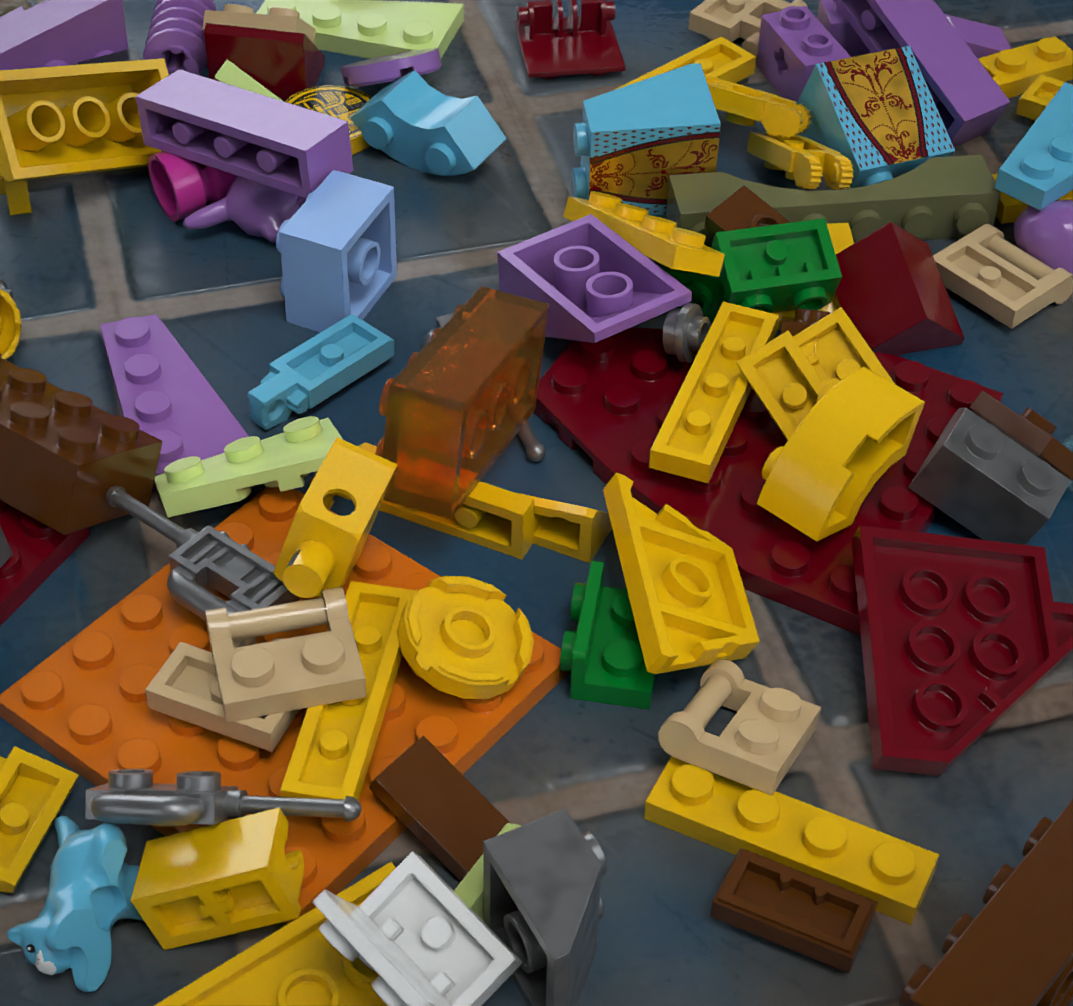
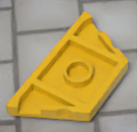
M616 472L604 487L603 492L647 672L659 674L710 665L722 659L733 661L746 658L760 640L733 549L709 532L694 526L687 517L668 504H665L658 514L632 497L630 489L634 481Z

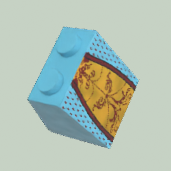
M910 46L816 64L797 104L802 103L803 106H807V109L811 110L810 115L813 116L811 117L812 123L809 124L810 128L805 129L804 133L800 132V135L836 150L851 160L854 171L850 188L869 186L894 179L917 168L930 158L950 157L955 152Z
M700 63L688 64L583 101L582 123H574L573 126L575 155L581 156V167L572 168L573 197L589 200L591 191L601 192L621 198L624 204L644 208L649 211L648 215H666L669 175L716 172L721 123Z

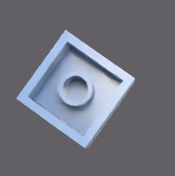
M332 170L318 188L308 194L305 203L291 219H287L282 223L277 234L276 248L281 253L283 276L280 283V293L285 299L286 322L322 332L350 314L363 320L397 277L393 186Z

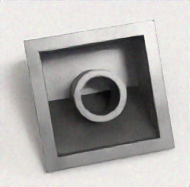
M959 408L908 488L983 540L1026 545L1050 519L1071 480L969 409Z
M566 808L483 841V922L523 962L511 974V978L528 1006H578L597 951L598 920L604 916L600 898L601 876L606 874L607 866L603 851L592 833H581Z

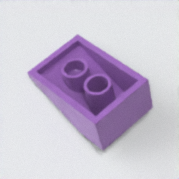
M592 214L497 252L501 309L531 335L596 343L692 301V291Z

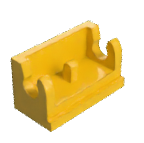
M280 807L220 822L215 825H208L146 841L130 901L163 950L298 919L301 912V905L298 901L304 874L303 853L301 850L285 855V842L288 839V820Z

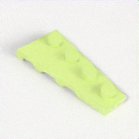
M265 0L256 12V14H269L270 8L273 7L295 10L300 13V19L316 29L314 44L319 50L369 59L431 48L439 49L441 59L464 21V4L382 0Z

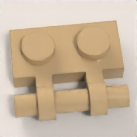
M705 0L690 12L688 29L707 36L711 41L722 36L733 42L738 37L746 39L742 43V49L757 56L761 15L782 11L790 6L802 7L807 6V4L802 0H794L792 3L784 0Z

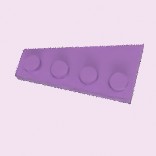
M157 314L143 317H128L120 321L100 324L102 342L122 416L133 419L140 425V430L163 441L155 476L165 473V467L174 461L191 456H197L204 460L224 453V448L229 443L249 437ZM154 481L152 492H157L158 489Z

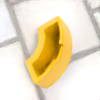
M866 367L852 372L842 380L838 378L829 380L820 391L816 404L803 418L785 446L778 447L767 458L762 469V478L766 481L757 504L816 542L852 525L862 502L876 481L891 465L906 455L925 401Z

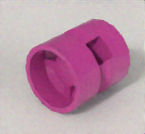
M165 151L151 155L148 162L149 175L157 200L164 213L174 222L184 219L199 209L206 207V202L212 204L225 198L230 185L237 177V175Z

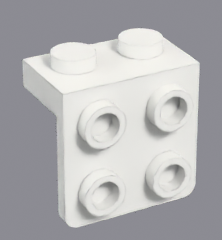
M413 851L359 907L325 889L313 900L315 906L327 918L319 927L321 933L347 959L353 962L358 957L370 969L379 974L371 986L388 1006H482L523 963L448 884Z

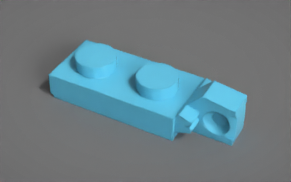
M353 314L348 315L269 364V374L261 380L259 386L248 392V398H250V420L267 430L286 421L292 411L297 414L306 412L308 408H313L394 356V340Z

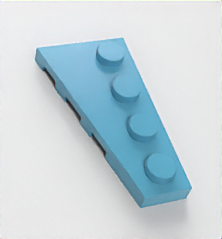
M1066 82L1062 85L998 171L995 189L1038 210H1042L1073 190V85Z

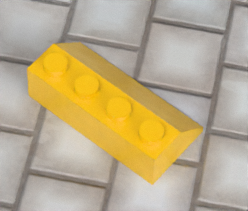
M165 59L0 70V175L7 182L148 166L149 157L162 152V150L144 145L135 96L169 76Z

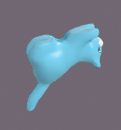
M59 816L54 824L57 831L59 849L50 866V888L45 905L37 918L9 929L7 937L10 941L22 947L26 957L25 962L35 965L42 973L54 975L72 968L75 986L78 990L94 992L106 980L111 965L112 944L110 933L114 923L117 920L128 918L144 921L130 901L140 866L129 865L123 862L127 852V844L123 832L117 825L104 822L93 829L80 830L79 826L69 817Z

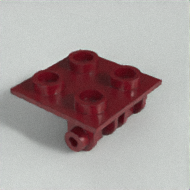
M551 0L526 1V6L517 7V20H514V25L528 78L554 79L561 75L575 74L600 76L609 72L626 70L611 20H615V3L613 0H580L579 16L576 0H569L568 17H563L561 0H555L554 18H552L553 5Z

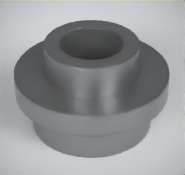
M686 303L682 308L670 310L665 318L663 327L664 350L669 355H676L681 362L692 363L695 360L711 327L708 317H703L701 307L698 304Z

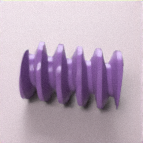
M157 0L145 43L143 59L164 58L169 75L178 69L199 75L207 63L204 30H202L205 10L216 11V5L213 0Z

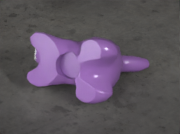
M237 176L230 185L225 198L189 215L184 219L183 225L187 229H204L225 221H234L247 235L263 237L269 242L276 243L277 234L282 223L287 219L290 220L305 203L306 199Z

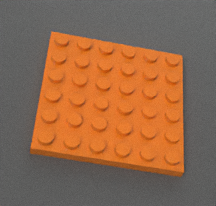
M266 487L214 529L219 532H226L233 541L240 545H247L251 552L276 566L295 513L305 495L296 489L280 492L279 487ZM369 534L363 550L342 588L345 596L350 581L417 590L418 592L420 589L427 587L431 580L441 576ZM170 563L0 694V717L95 786L108 783V772L119 769L152 770L153 783L176 784V774L181 772L212 771L221 773V786H238V790H246L248 796L281 797L280 789L308 709L303 708L299 710L273 752L148 708L145 689L180 642L212 652L206 621L177 603L168 591L167 581L171 572ZM211 592L225 602L231 600L221 592ZM314 596V597H312V598H302V597H300V600H298V601L308 600V599H314V598H318V597H316V596ZM325 624L256 637L257 642L255 644L271 642L273 639H277V637L287 639L326 632L328 630ZM532 632L534 644L531 660L523 675L509 691L490 699H462L439 691L419 677L402 655L360 794L359 802L362 810L359 817L353 821L345 822L344 818L285 816L288 820V839L285 842V855L289 852L301 850L304 859V874L298 901L301 905L300 917L316 907L313 900L324 889L335 895L340 893L408 828L369 789L374 778L422 736L463 775L570 672L560 670L561 648ZM211 824L150 826L164 836H169ZM294 920L285 921V923L289 924Z

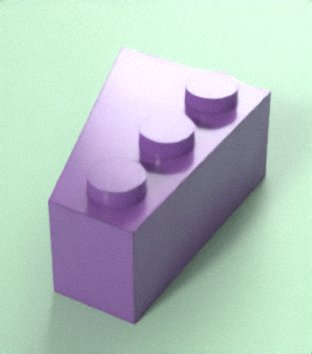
M45 0L27 10L21 6L0 17V70L78 65L77 62L129 49L122 0Z

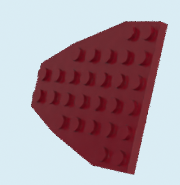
M631 327L596 343L573 340L530 390V409L545 424L553 426L558 431L559 438L571 450L581 447L594 460L593 472L606 485L616 472L625 475L634 481L630 491L632 497L657 514L665 504H668L687 517L694 526L709 532L733 549L745 590L861 636L852 550V538L859 525L926 533L940 509L908 488L959 408H967L972 411L970 406L981 391H984L1001 403L1004 393L987 388L974 381L965 380L925 366L917 361H911L893 354L873 352L895 385L925 401L906 455L891 465L876 481L862 502L853 524L817 542L757 504L766 481L762 478L763 466L775 449L785 446L787 439L753 389L749 393L709 483L649 468L650 449L693 362H681L676 355H669L665 352L663 329Z

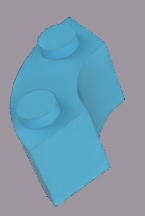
M416 70L382 88L350 117L370 146L382 150L388 156L410 168L433 175L451 176L473 171L507 139L478 96L461 99L444 95L428 85Z

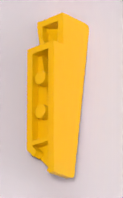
M366 442L358 445L362 449L398 464L380 506V511L523 560L531 546L535 544L591 563L612 529L609 513L511 492ZM316 471L314 475L311 477L310 485L318 471ZM336 493V494H335V495H337V496H339V497H342V498L351 500V499H350L349 497H347L346 495H343V494H340V493Z

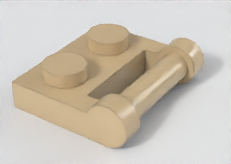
M990 224L979 227L933 255L946 288L1011 329L1052 302L1056 304L1064 303L1073 292L1072 273L1063 268L1054 270L1006 241L1003 232Z
M342 587L321 590V597L229 614H227L226 607L205 611L208 636L226 723L366 697L365 675ZM326 624L328 630L326 632L234 648L233 641L313 626Z
M723 659L717 660L703 673L700 679L701 688L684 710L673 713L663 723L658 732L659 743L663 750L674 758L773 795L815 732L822 707L801 700L792 691L783 688H769L747 680L742 670L735 663ZM721 706L737 711L719 737L705 732L704 728Z

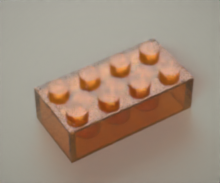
M481 286L464 305L459 304L456 307L452 318L443 328L438 327L435 329L427 345L420 352H414L411 355L407 366L397 377H391L387 380L379 403L380 414L386 416L385 433L378 443L375 454L398 465L383 500L444 518H452L535 411L550 304Z

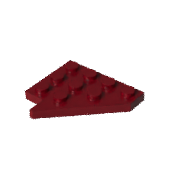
M859 525L852 538V550L873 769L940 776L1073 652V604L1053 601L1045 547Z

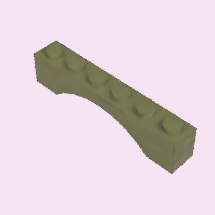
M982 154L930 158L917 168L894 179L869 186L841 190H799L773 187L747 181L724 172L669 175L666 219L676 222V228L705 235L704 245L713 249L714 235L704 227L706 215L745 185L789 222L825 218L826 223H849L854 243L889 222L896 224L921 240L963 238L985 224L994 226L1000 191L994 188L996 182Z

